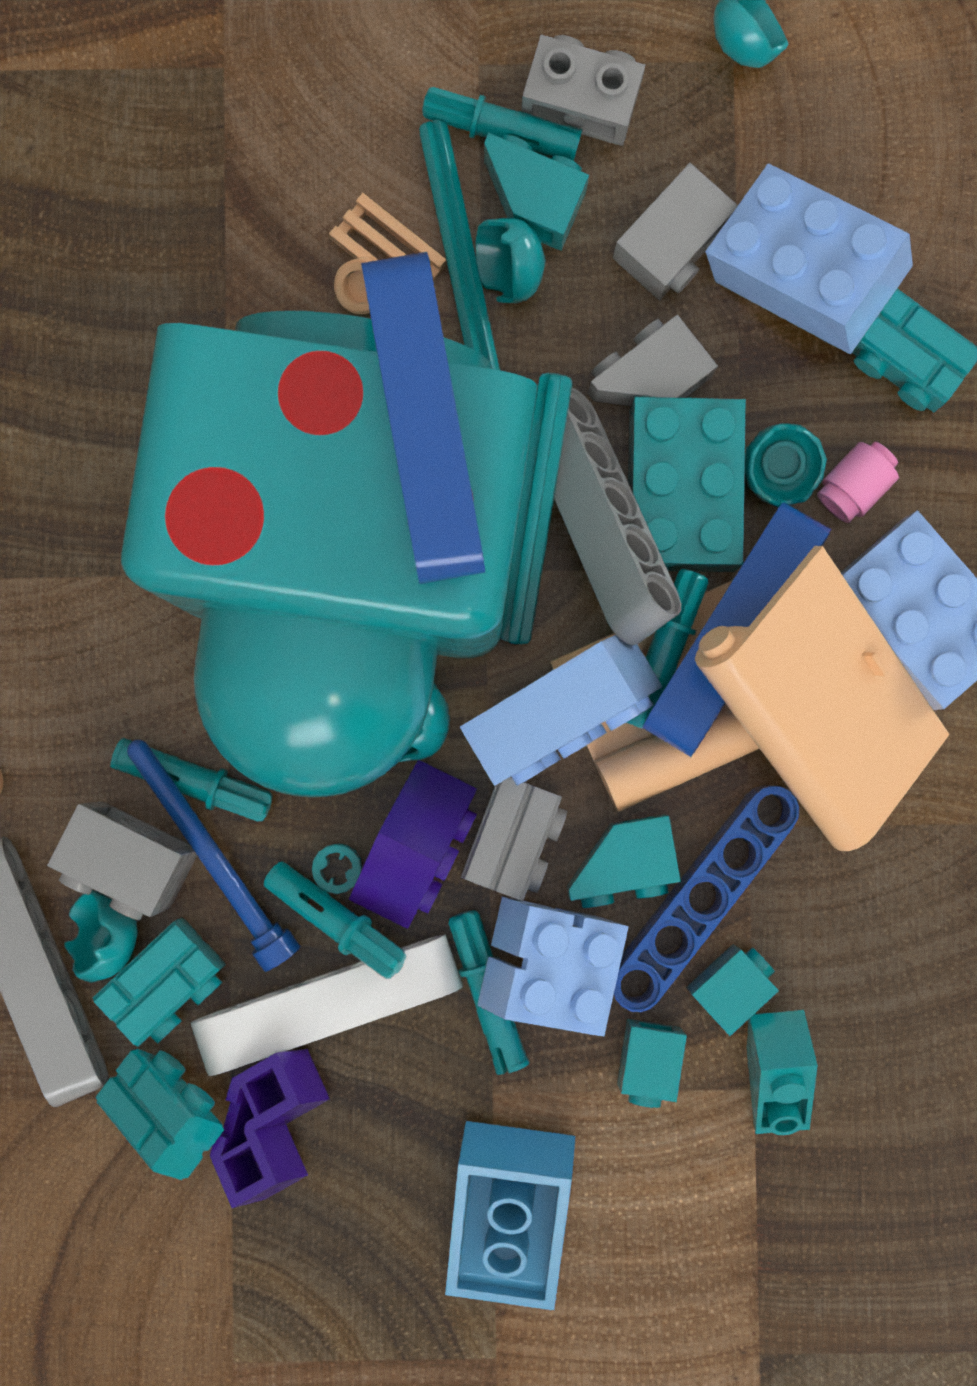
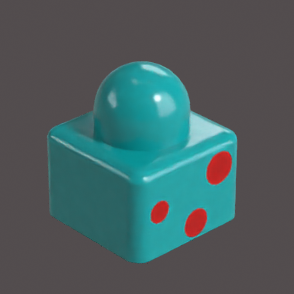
M270 311L251 314L241 318L236 323L235 331L184 323H165L157 327L121 552V565L128 578L137 586L202 619L194 667V693L198 712L206 732L218 751L234 768L247 778L271 790L300 797H328L344 794L373 782L400 761L410 749L423 727L432 696L437 656L476 658L491 652L497 646L502 631L538 385L533 380L514 373L495 370L483 355L465 345L444 337L481 540L485 573L419 584L371 318L314 311Z

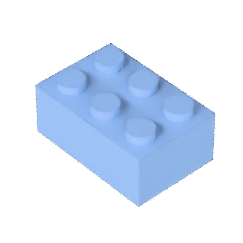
M769 163L705 251L716 283L850 355L913 266L909 233Z
M917 510L899 521L847 566L841 574L933 710H941L950 705L977 681V578Z
M617 635L600 641L460 726V729L494 786L509 777H512L518 786L561 760L556 751L557 749L564 759L607 733L602 725L603 722H606L612 731L652 707L653 704L648 695L663 686L638 644L631 645L625 643Z

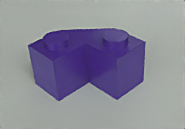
M308 1049L276 1052L231 1079L226 1097L230 1105L223 1126L224 1131L212 1145L210 1158L231 1208L265 1200L308 1176L286 1124L330 1100Z

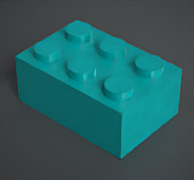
M634 397L629 410L628 484L668 571L688 569L694 572H735L743 565L746 399Z

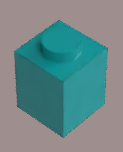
M734 944L686 987L729 1036L779 991L768 979L775 972L770 964L753 947L744 953Z
M627 1019L617 1085L621 1094L629 1095L628 1102L650 1108H660L662 1100L677 1102L687 1038L681 1027Z

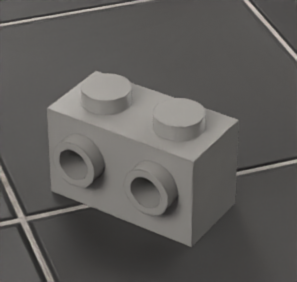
M540 35L522 96V112L565 126L583 129L582 135L623 146L641 87L645 64L636 62L631 55L622 51L609 50L603 53L586 48L579 40L570 36L557 35L552 38Z

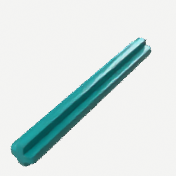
M439 119L428 121L420 125V139L464 345L483 355L491 363L493 369L500 370L448 124Z
M542 373L538 381L501 631L502 640L517 645L528 644L532 638L571 396L572 379L558 373Z

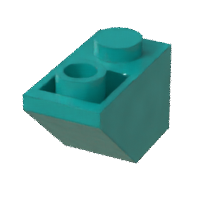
M488 133L484 142V163L507 218L523 220L538 234L541 243L562 251L585 197L589 174L582 172V168L569 158L555 155L550 159L532 151V147L526 141L516 136L503 135L500 138Z
M661 814L610 823L567 884L569 899L571 901L581 899L582 908H591L614 903L613 893L635 890L637 899L668 894L667 884L681 882L669 815Z
M804 1010L754 1014L748 1020L746 1048L755 1134L774 1133L777 1135H790L799 1130H810L818 1065Z

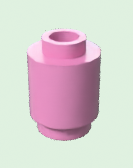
M858 442L822 480L824 487L817 493V496L834 516L845 523H850L855 516L863 517L899 479V475L895 470L898 461L885 446L878 442H873L871 445Z

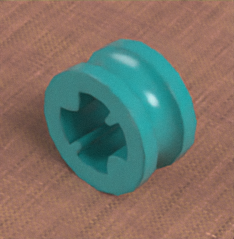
M340 843L328 845L319 851L313 860V879L326 892L334 894L347 892L357 882L363 868L362 860L357 851L349 845ZM340 853L339 860L347 856L351 861L353 868H350L345 873L347 879L345 883H335V876L330 881L325 877L323 869L330 864L328 855Z

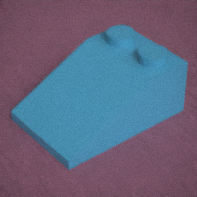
M466 1121L457 1171L445 1295L547 1310L555 1309L572 1183L576 1136Z

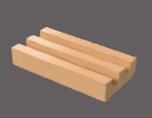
M364 193L356 200L357 205L352 211L349 209L342 217L343 222L339 227L335 226L329 233L330 240L354 259L369 257L378 260L348 236L353 229L389 258L406 255L362 220L367 215L415 254L427 252L433 281L447 265V260Z

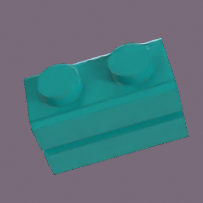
M898 288L852 352L856 356L854 363L862 372L875 379H880L884 376L900 388L897 392L898 396L907 405L919 411H924L928 408L933 413L950 399L977 362L976 345Z
M181 917L173 921L92 999L104 1014L116 1023L117 1028L133 1045L138 1047L149 1037L158 1044L182 1022L175 1013L190 998L198 1006L222 984L216 974L226 964L210 945L204 942L196 930Z
M138 1048L131 1050L116 1069L118 1073L116 1077H110L95 1097L97 1104L153 1172L179 1180L188 1178L203 1159V1151H208L224 1131L223 1124L210 1111L215 1102L204 1090L194 1084H187L181 1078L186 1069L170 1054L161 1050L156 1055Z

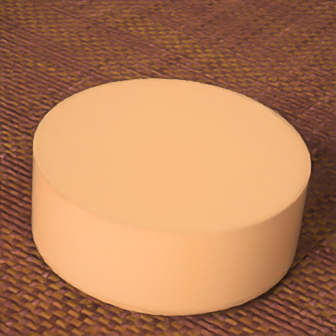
M360 257L344 263L335 275L334 291L339 303L351 313L360 315L370 313L361 263L376 261L375 259Z

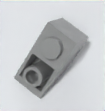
M678 315L666 324L657 319L637 334L634 338L637 344L635 348L622 358L617 352L612 353L591 371L595 378L590 382L588 395L594 402L631 406L634 397L686 398L711 379L718 365Z

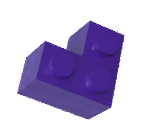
M417 760L378 832L349 900L406 929L409 928L418 909L428 914L442 886V883L433 880L434 876L445 881L459 853V850L449 845L452 839L463 844L477 816V813L468 809L477 788Z

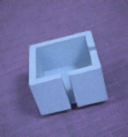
M502 896L491 946L517 957H522V967L520 968L499 958L488 956L477 1006L505 1020L604 1037L629 926L595 915L552 908L546 905Z

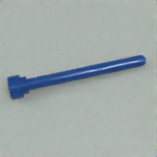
M143 740L132 741L127 748L129 758L254 938L250 942L255 950L252 952V955L264 972H267L286 961L301 947L288 928L282 930L278 922L272 924L149 745Z

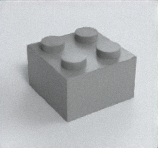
M106 802L78 804L47 866L62 873L59 881L65 886L90 895L92 889L112 898L109 906L115 911L132 919L141 920L143 914L152 917L172 907L197 854L190 844Z

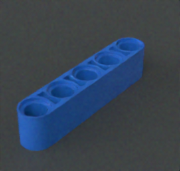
M422 252L361 263L419 584L485 573L481 540L428 253Z
M785 502L780 505L654 705L643 725V729L686 755L693 756L725 705L724 700L695 662L700 640L710 630L719 626L749 627L812 548L824 545L832 529Z
M762 785L753 788L747 793L682 876L681 882L675 885L623 952L614 990V997L623 1008L631 1012H643L651 1009L659 1002L790 833L799 818V805L797 799L789 790L780 786ZM772 794L781 802L782 815L775 824L767 826L759 819L757 807L761 799ZM741 838L748 845L749 857L741 867L729 868L723 858L724 848L732 839ZM710 882L716 891L714 904L707 910L695 911L689 902V894L692 888L698 883ZM667 926L679 927L683 935L680 948L671 954L658 952L655 946L657 933ZM642 970L648 973L649 986L646 992L637 997H629L623 994L621 991L623 977L630 971Z

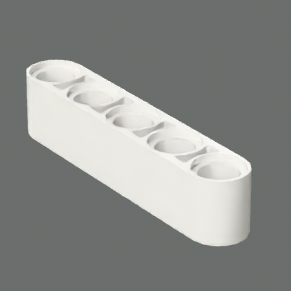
M446 934L401 947L407 957L402 969L391 979L381 977L361 961L213 1012L190 1022L208 1076L242 1067L268 1058L276 1052L294 1049L460 990L463 984Z

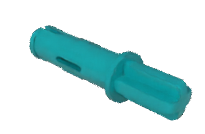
M430 87L425 95L422 113L426 119L433 121L443 120L450 126L470 131L469 137L475 139L476 135L487 137L488 133L500 138L503 135H513L526 141L532 147V151L550 156H563L574 161L583 129L565 126L535 115L485 102L486 96L480 95L479 99L476 100L436 87Z
M688 569L678 571L674 581V586L681 601V611L676 617L655 631L645 656L663 687L648 695L653 704L652 707L626 722L641 729L676 672L689 634L695 636L697 631L692 629V625L707 589L708 578Z
M127 738L120 739L113 752L110 767L145 780L127 754L128 745L132 741ZM151 748L180 792L205 802L206 809L213 810L215 807H219L257 822L263 821L268 815L273 797L270 791L227 776L228 770L220 768L217 772Z
M283 861L278 862L269 871L264 880V887L300 914L305 920L337 942L340 953L343 955H354L385 979H391L396 973H399L407 957L405 951L371 926L372 921L368 916L362 915L358 917L326 891L319 888ZM312 899L323 907V912H319L312 907L308 900Z
M473 910L456 914L449 919V926L463 966L458 972L460 977H466L476 1012L490 1049L495 1072L497 1075H502L507 1071L508 1073L518 1071L529 1065L530 1062L526 1056L515 1021L505 1020L477 1006L488 956L493 957L480 914Z

